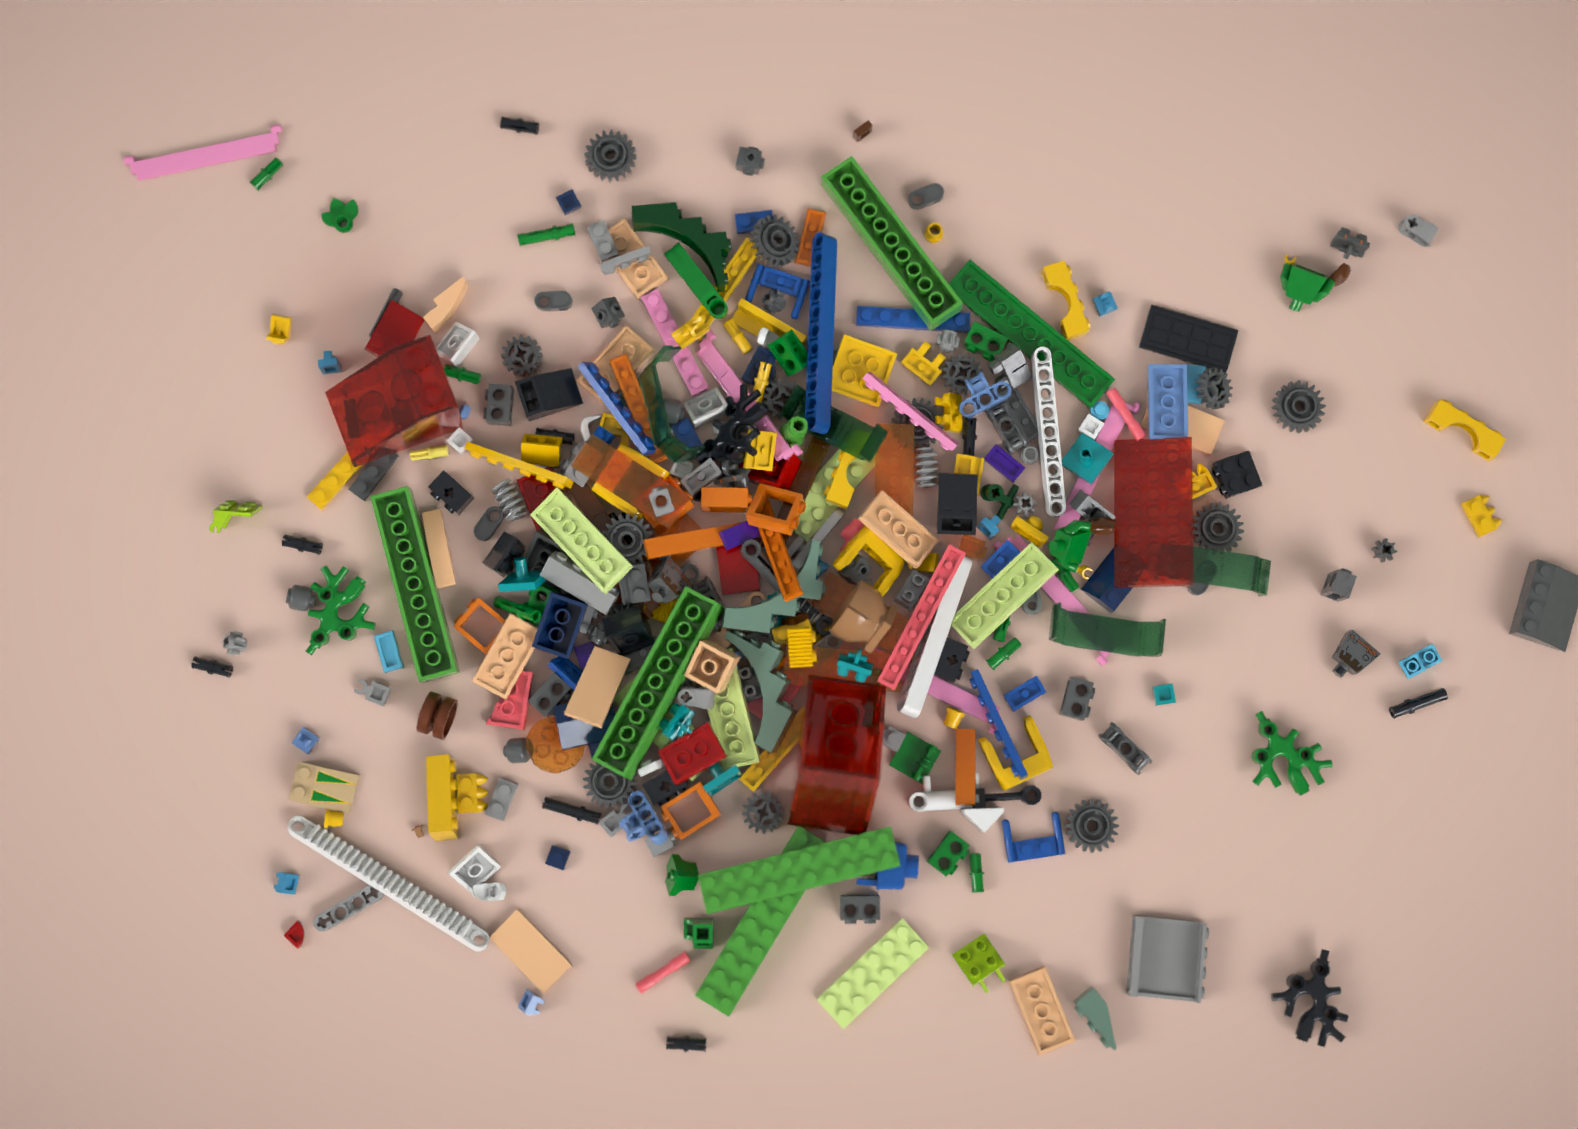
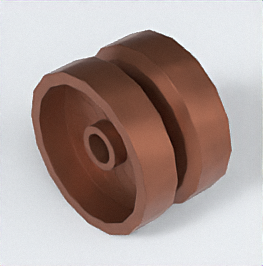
M430 691L420 710L416 731L423 734H429L432 731L433 737L444 740L453 724L458 700L446 697L442 701L441 694Z

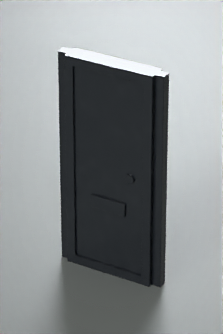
M1151 304L1139 348L1192 364L1206 366L1209 369H1222L1223 373H1227L1238 330Z

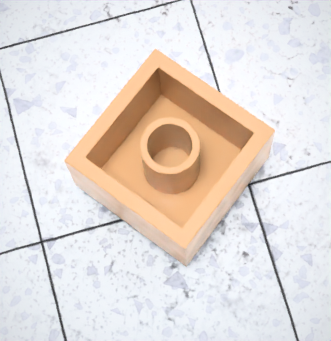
M708 639L701 640L684 676L719 694L725 691L741 656Z

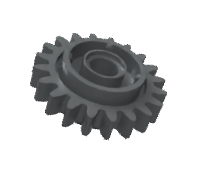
M603 130L602 137L596 133L597 140L590 139L592 146L586 145V149L589 152L584 153V155L589 159L585 160L586 165H590L589 171H594L595 178L600 175L601 181L608 177V181L611 182L612 177H615L618 182L619 175L626 178L625 171L628 173L632 172L629 166L635 167L633 160H636L637 156L633 153L636 152V149L631 147L633 142L632 140L627 141L626 134L621 137L620 131L614 135L613 130H610L609 135H607ZM609 153L615 154V157L612 159L606 158Z
M767 215L765 218L757 221L758 223L753 225L754 229L750 232L753 237L749 240L755 243L751 249H757L755 256L761 255V262L766 259L767 266L773 263V267L778 265L783 267L797 257L796 252L800 249L796 245L800 241L795 240L799 234L793 233L794 226L789 228L790 221L784 223V218L781 217L777 220L776 215L772 217Z
M1300 380L1296 381L1295 386L1292 381L1288 383V387L1283 385L1281 387L1282 391L1278 390L1275 393L1278 397L1272 399L1273 402L1277 403L1271 407V409L1277 410L1273 416H1279L1276 423L1284 422L1282 428L1284 429L1289 426V432H1292L1295 428L1297 433L1302 432V428L1305 432H1308L1310 428H1315L1316 423L1322 421L1320 417L1325 415L1321 409L1325 408L1326 405L1320 404L1325 398L1318 397L1321 391L1314 392L1315 385L1308 388L1307 381L1302 386ZM1295 403H1299L1302 406V411H1298L1295 408Z
M913 398L912 405L935 423V416L941 415V412H935L937 405L931 408L930 400L924 404L923 398L920 399L919 403ZM897 410L894 411L897 417H893L891 421L896 424L892 425L891 429L897 430L893 436H900L898 443L905 441L904 448L911 444V450H914L915 446H918V448H922L923 445L930 447L929 442L936 444V439L926 435L923 427L915 428L912 425L907 414L904 413L902 415Z
M1212 502L1209 504V508L1206 505L1202 506L1203 511L1197 510L1198 516L1192 517V520L1196 523L1190 525L1191 528L1195 529L1190 535L1197 536L1193 542H1200L1199 549L1205 546V553L1209 552L1210 549L1212 550V555H1215L1217 551H1219L1220 555H1223L1225 550L1229 553L1232 551L1231 546L1237 547L1236 541L1242 540V537L1238 534L1244 532V530L1239 529L1244 522L1237 521L1241 515L1234 516L1236 509L1229 511V504L1222 508L1221 502L1216 507ZM1214 524H1217V525L1220 526V528H1221V532H1220V533H1216V532L1213 530V525H1214Z
M627 513L625 519H623L622 515H619V521H616L614 518L611 519L613 525L605 524L609 530L602 531V533L606 535V538L629 562L637 563L636 560L644 562L642 556H646L643 541L650 539L649 536L653 535L654 532H647L650 525L643 526L645 521L643 518L637 522V515H634L631 519L630 514ZM630 535L633 541L630 545L625 546L623 538Z
M590 763L589 766L592 770H585L589 777L583 778L584 781L588 782L583 788L590 789L586 796L593 795L591 802H595L598 799L599 807L605 802L606 808H609L610 803H612L614 808H617V801L624 805L623 798H629L628 792H635L631 786L637 785L636 782L624 778L599 763L596 765ZM608 776H613L615 779V784L612 787H608L605 784V779Z
M1089 799V804L1082 800V806L1075 803L1076 811L1069 809L1072 816L1065 817L1070 821L1069 824L1064 825L1070 828L1065 833L1066 835H1072L1069 842L1077 841L1075 848H1079L1082 845L1083 852L1088 847L1090 853H1094L1095 847L1099 852H1102V845L1105 848H1109L1107 841L1115 842L1111 836L1118 835L1113 830L1119 827L1118 824L1113 823L1118 817H1111L1114 809L1107 811V803L1101 807V800H1097L1096 804H1094L1093 799ZM1090 820L1096 823L1094 831H1089L1087 828V823Z

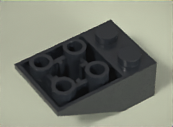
M572 368L533 375L515 381L529 422L583 404Z
M939 473L937 534L976 535L978 474Z
M504 531L482 563L504 578L505 575L508 576L513 571V560L524 555V548L526 546L519 539Z

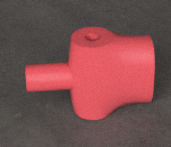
M854 518L840 534L846 540L840 551L865 526L860 520Z

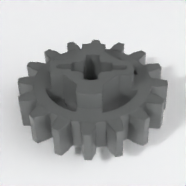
M520 335L519 339L513 336V342L507 340L508 347H502L503 351L506 352L501 354V357L506 359L502 363L504 366L509 365L507 370L509 372L513 370L515 376L518 372H520L522 377H524L525 372L532 375L531 370L537 371L536 365H542V362L539 360V358L543 357V354L539 352L542 349L540 346H536V340L531 342L530 336H527L526 339H524L523 335ZM521 344L529 345V347H523ZM519 350L524 354L525 362L520 358ZM520 364L523 365V367H516L515 365Z
M958 353L957 359L951 356V363L949 361L945 362V366L948 368L942 369V372L946 373L942 376V380H947L944 386L950 385V392L955 389L957 390L956 394L963 391L964 395H967L969 389L964 380L971 379L970 374L973 372L975 376L979 375V372H983V369H978L980 362L974 363V356L968 359L967 353L964 357ZM953 367L955 373L950 377V369ZM960 371L961 373H966L965 378L963 375L958 376Z
M1211 368L1203 370V373L1198 375L1200 380L1196 381L1199 387L1195 388L1196 391H1199L1197 398H1202L1201 404H1206V408H1211L1212 410L1225 407V404L1230 402L1228 397H1232V394L1229 392L1233 389V387L1229 386L1231 379H1226L1228 374H1222V369Z
M778 379L777 385L771 382L772 388L766 387L765 391L768 394L763 395V398L767 399L764 403L768 405L769 411L773 412L771 417L773 418L775 415H778V420H781L782 416L786 420H789V415L795 417L796 413L794 411H801L798 405L804 404L800 400L804 395L798 393L801 388H795V382L788 384V379H785L784 383ZM785 388L790 389L793 393H788ZM777 389L776 397L771 398L772 392ZM781 395H783L784 398H790L785 402V404H783L782 401H777L781 398ZM795 401L794 407L789 410V404ZM776 405L781 408V412L777 411L773 406Z
M761 791L759 797L754 793L753 800L747 798L749 805H743L747 809V812L742 813V815L747 816L744 823L750 822L748 828L751 829L754 826L756 828L755 833L759 829H762L763 834L766 833V829L773 832L772 826L779 827L777 821H783V818L779 816L781 813H784V810H779L782 803H776L777 796L773 799L770 798V792L767 796H764L763 791ZM764 799L762 805L758 807L753 806L756 801ZM770 802L774 804L776 813L771 812L769 808ZM765 804H767L766 811L769 815L764 816L760 822V814L757 813L758 809L762 810ZM750 812L755 813L757 817L756 823L752 821ZM765 820H774L771 824L762 826Z

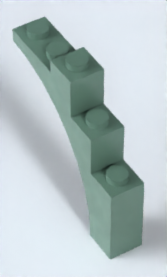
M810 540L807 556L797 573L804 593L799 596L800 598L821 600V596L825 594L823 581L816 579V576H819L820 564H817L818 556L821 557L823 545H820V541ZM779 592L768 600L755 605L724 607L722 627L769 633L770 629L774 627V617H772V614L795 616V613L799 612L800 601H797V598L785 602L782 593Z
M740 630L727 631L724 638L734 644L747 657L756 672L761 687L763 716L755 744L770 753L777 752L797 713V710L793 708V704L785 700L782 702L791 680L787 678V674L779 670L775 672L786 651L781 649L782 645L771 640V642H763L762 644L756 639L751 638L750 640L744 637L745 633Z

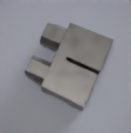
M1010 343L1006 346V351L993 355L995 360L988 367L994 376L1000 372L1002 374L994 379L995 383L1005 381L1014 389L1031 379L1032 375L1021 349L1015 344Z
M913 569L894 602L910 611L930 579Z

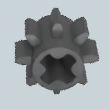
M774 289L767 291L762 299L765 304L764 309L769 313L782 311L786 304L783 298L785 294Z
M1388 538L1383 539L1382 543L1380 540L1375 541L1377 546L1371 548L1375 554L1373 558H1380L1381 563L1385 562L1386 558L1389 561L1393 560L1392 554L1397 553V550H1394L1395 542L1389 543Z
M599 622L596 626L591 624L587 630L590 633L588 639L599 646L602 642L607 644L608 639L606 638L603 625Z

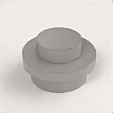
M1032 445L1023 448L1020 453L1021 460L1026 464L1036 463L1040 456L1039 450Z

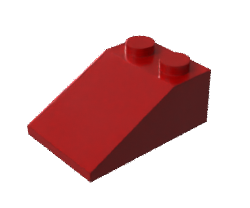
M391 300L364 350L399 368L424 323V318Z
M795 454L787 460L782 458L780 461H777L774 458L772 471L751 469L748 477L751 483L758 486L761 483L789 491L802 461ZM742 462V463L739 465V467H743V466H744V462Z

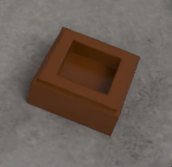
M868 120L854 130L853 138L856 142H859L872 132L871 122Z
M806 612L797 613L795 616L783 618L781 622L782 625H796L807 618L809 619Z

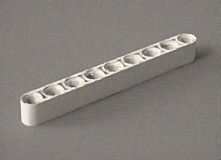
M1039 347L1031 354V368L1039 434L1038 441L1046 513L1051 517H1057L1065 512L1066 501L1052 357L1048 348ZM1038 352H1042L1044 354V361H1040L1037 358ZM1039 371L1046 373V380L1040 379ZM1041 390L1048 392V399L1042 398ZM1044 408L1050 411L1049 418L1043 416L1042 411ZM1046 427L1052 430L1051 437L1045 435L1044 429ZM1047 446L1054 449L1053 456H1049L1046 453ZM1049 465L1055 467V475H1051L1048 472ZM1051 484L1057 486L1058 491L1056 494L1051 493ZM1053 503L1059 505L1058 513L1052 511Z
M964 556L912 659L896 707L898 712L910 717L917 718L926 699L972 566V559Z

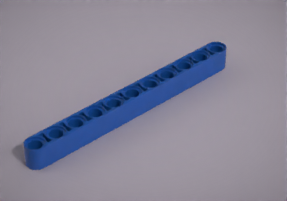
M821 232L816 233L812 240L805 419L808 423L809 431L826 434L829 431L831 420L837 239Z

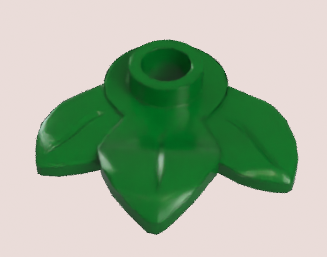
M333 198L330 204V212L321 214L323 222L327 226L335 227L341 233L349 232L353 228V220L358 215L357 203L355 200H351L345 205L340 200ZM346 221L347 225L342 227L341 223Z

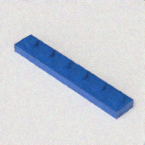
M857 306L856 326L930 331L914 309ZM958 312L932 331L951 330L969 333L970 313Z
M581 362L577 366L642 455H652L657 450L654 447L653 440L645 435L641 424L633 419L631 411L620 401V396L610 388L609 381L601 376L598 372L599 368L594 363Z
M979 670L972 671L971 678L969 679L973 689H977L979 696H977L981 707L985 706L988 712L985 714L989 724L993 723L996 729L993 731L997 741H1001L1004 746L1002 752L1006 760L1010 759L1012 763L1010 769L1014 777L1018 776L1019 780H1023L1028 775Z

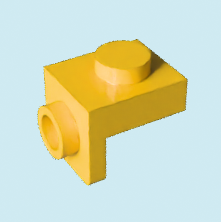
M272 314L270 333L266 335V340H270L273 344L277 345L288 341L291 334L292 317Z
M929 553L915 570L918 572L934 573L938 566L939 554ZM908 563V568L913 570L914 568Z

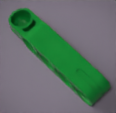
M678 242L671 249L663 253L710 315L715 319L724 318L728 313L726 302L681 244Z

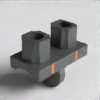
M1344 227L1337 232L1330 244V247L1344 252V259H1348L1350 255L1362 258L1370 246L1366 235L1357 234L1356 237L1350 236L1349 229Z
M724 460L722 466L719 467L723 474L713 481L715 485L720 484L722 488H734V481H736L739 488H746L750 484L748 474L751 469L738 468V465L733 464L731 460Z
M752 665L738 668L746 702L763 698L760 683Z

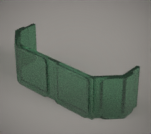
M672 345L663 346L649 360L643 369L644 371L640 374L639 381L644 403L648 408V420L654 445L657 449H661L662 453L673 462L679 463L693 459L705 449V446L688 447L671 433L656 364L658 362L670 361L681 350V346L673 347Z
M798 384L780 412V415L787 421L796 416L805 418L806 391ZM831 406L829 431L826 434H819L807 430V433L859 460L871 463L888 431L879 424L873 427Z
M1160 544L1157 548L1154 581L1160 579L1188 581L1258 593V597L1267 596L1271 561L1247 554L1187 545Z
M1058 602L1052 605L1049 640L1069 647L1127 656L1160 657L1163 654L1166 619L1158 622H1137L1072 612L1061 608V603Z

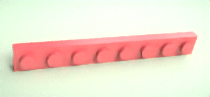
M950 544L948 545L877 680L880 684L895 690L966 554L965 552Z

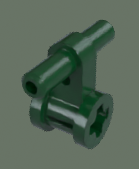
M986 484L981 489V497L985 501H997L1002 504L997 516L1003 520L1008 508H1011L1014 503L1013 499L1019 486L1013 484L1006 496L1000 485Z

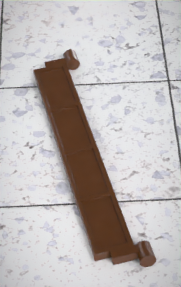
M831 407L829 431L826 434L814 433L789 491L803 494L804 502L843 417L837 414V408ZM783 502L777 518L786 520L793 504ZM782 534L783 539H784L785 544H786V542H787V540H788V538H789V535ZM761 537L758 543L760 546L765 547Z
M573 482L571 489L567 487L560 489L563 493L566 491L571 493L585 516L601 533L602 531L609 530L605 524L613 525L611 518L587 483L581 487ZM623 538V544L628 546L629 544ZM647 572V578H648V581H649L650 575H649L648 572ZM651 589V601L645 602L648 608L642 611L647 620L653 617L651 612L661 606L659 602L653 600L652 594L654 592Z

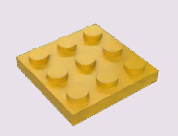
M843 334L833 362L832 391L879 407L882 399L880 397L881 393L876 389L873 391L868 388L863 377L871 371L887 384L897 353Z

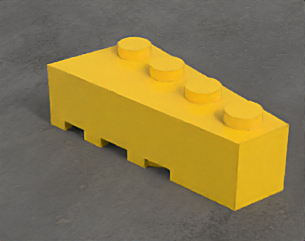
M450 754L426 756L428 833L435 842L459 839L458 803L455 796L457 782L454 779L456 761L452 759Z

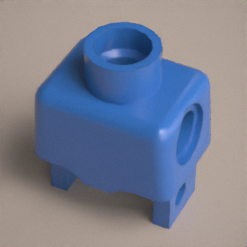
M895 841L901 866L876 872V879L857 878L856 884L875 886L876 889H903L905 878L917 879L919 855L907 854L906 844Z

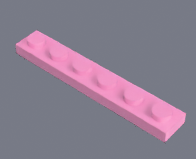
M656 289L642 296L641 299L691 396L694 397L708 390L709 387L688 346L682 350L671 336V333L677 330L678 327L659 290Z
M871 371L863 377L868 388L873 391L876 389L881 393L880 397L884 401L892 402L895 405L894 408L902 415L904 413L910 417L909 420L918 427L920 425L925 429L926 435L932 439L935 437L939 440V445L947 451L949 449L953 451L959 445V442Z

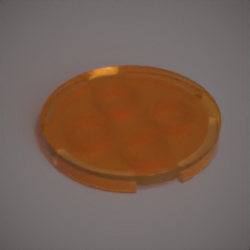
M554 717L544 718L536 722L526 738V750L533 764L549 773H561L575 767L584 753L585 745L562 750Z

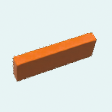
M808 208L798 247L800 250L797 251L795 259L796 264L811 267L812 240L816 233H822L826 212Z

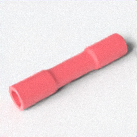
M1113 388L1107 392L1106 395L1113 406L1119 411L1136 441L1144 438L1146 433L1127 408L1118 390Z
M684 951L653 974H649L635 984L641 994L664 977L691 962V959Z

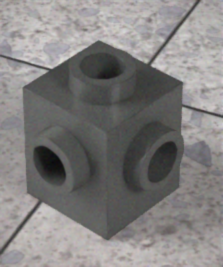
M740 147L736 161V170L742 171L743 174L749 176L758 175L759 169L763 170L765 158H762V151H759L756 147Z
M616 297L602 299L591 308L601 328H614L625 317Z
M858 554L849 565L837 573L848 583L857 585L861 580L867 578L872 567L867 563L868 560L864 556Z

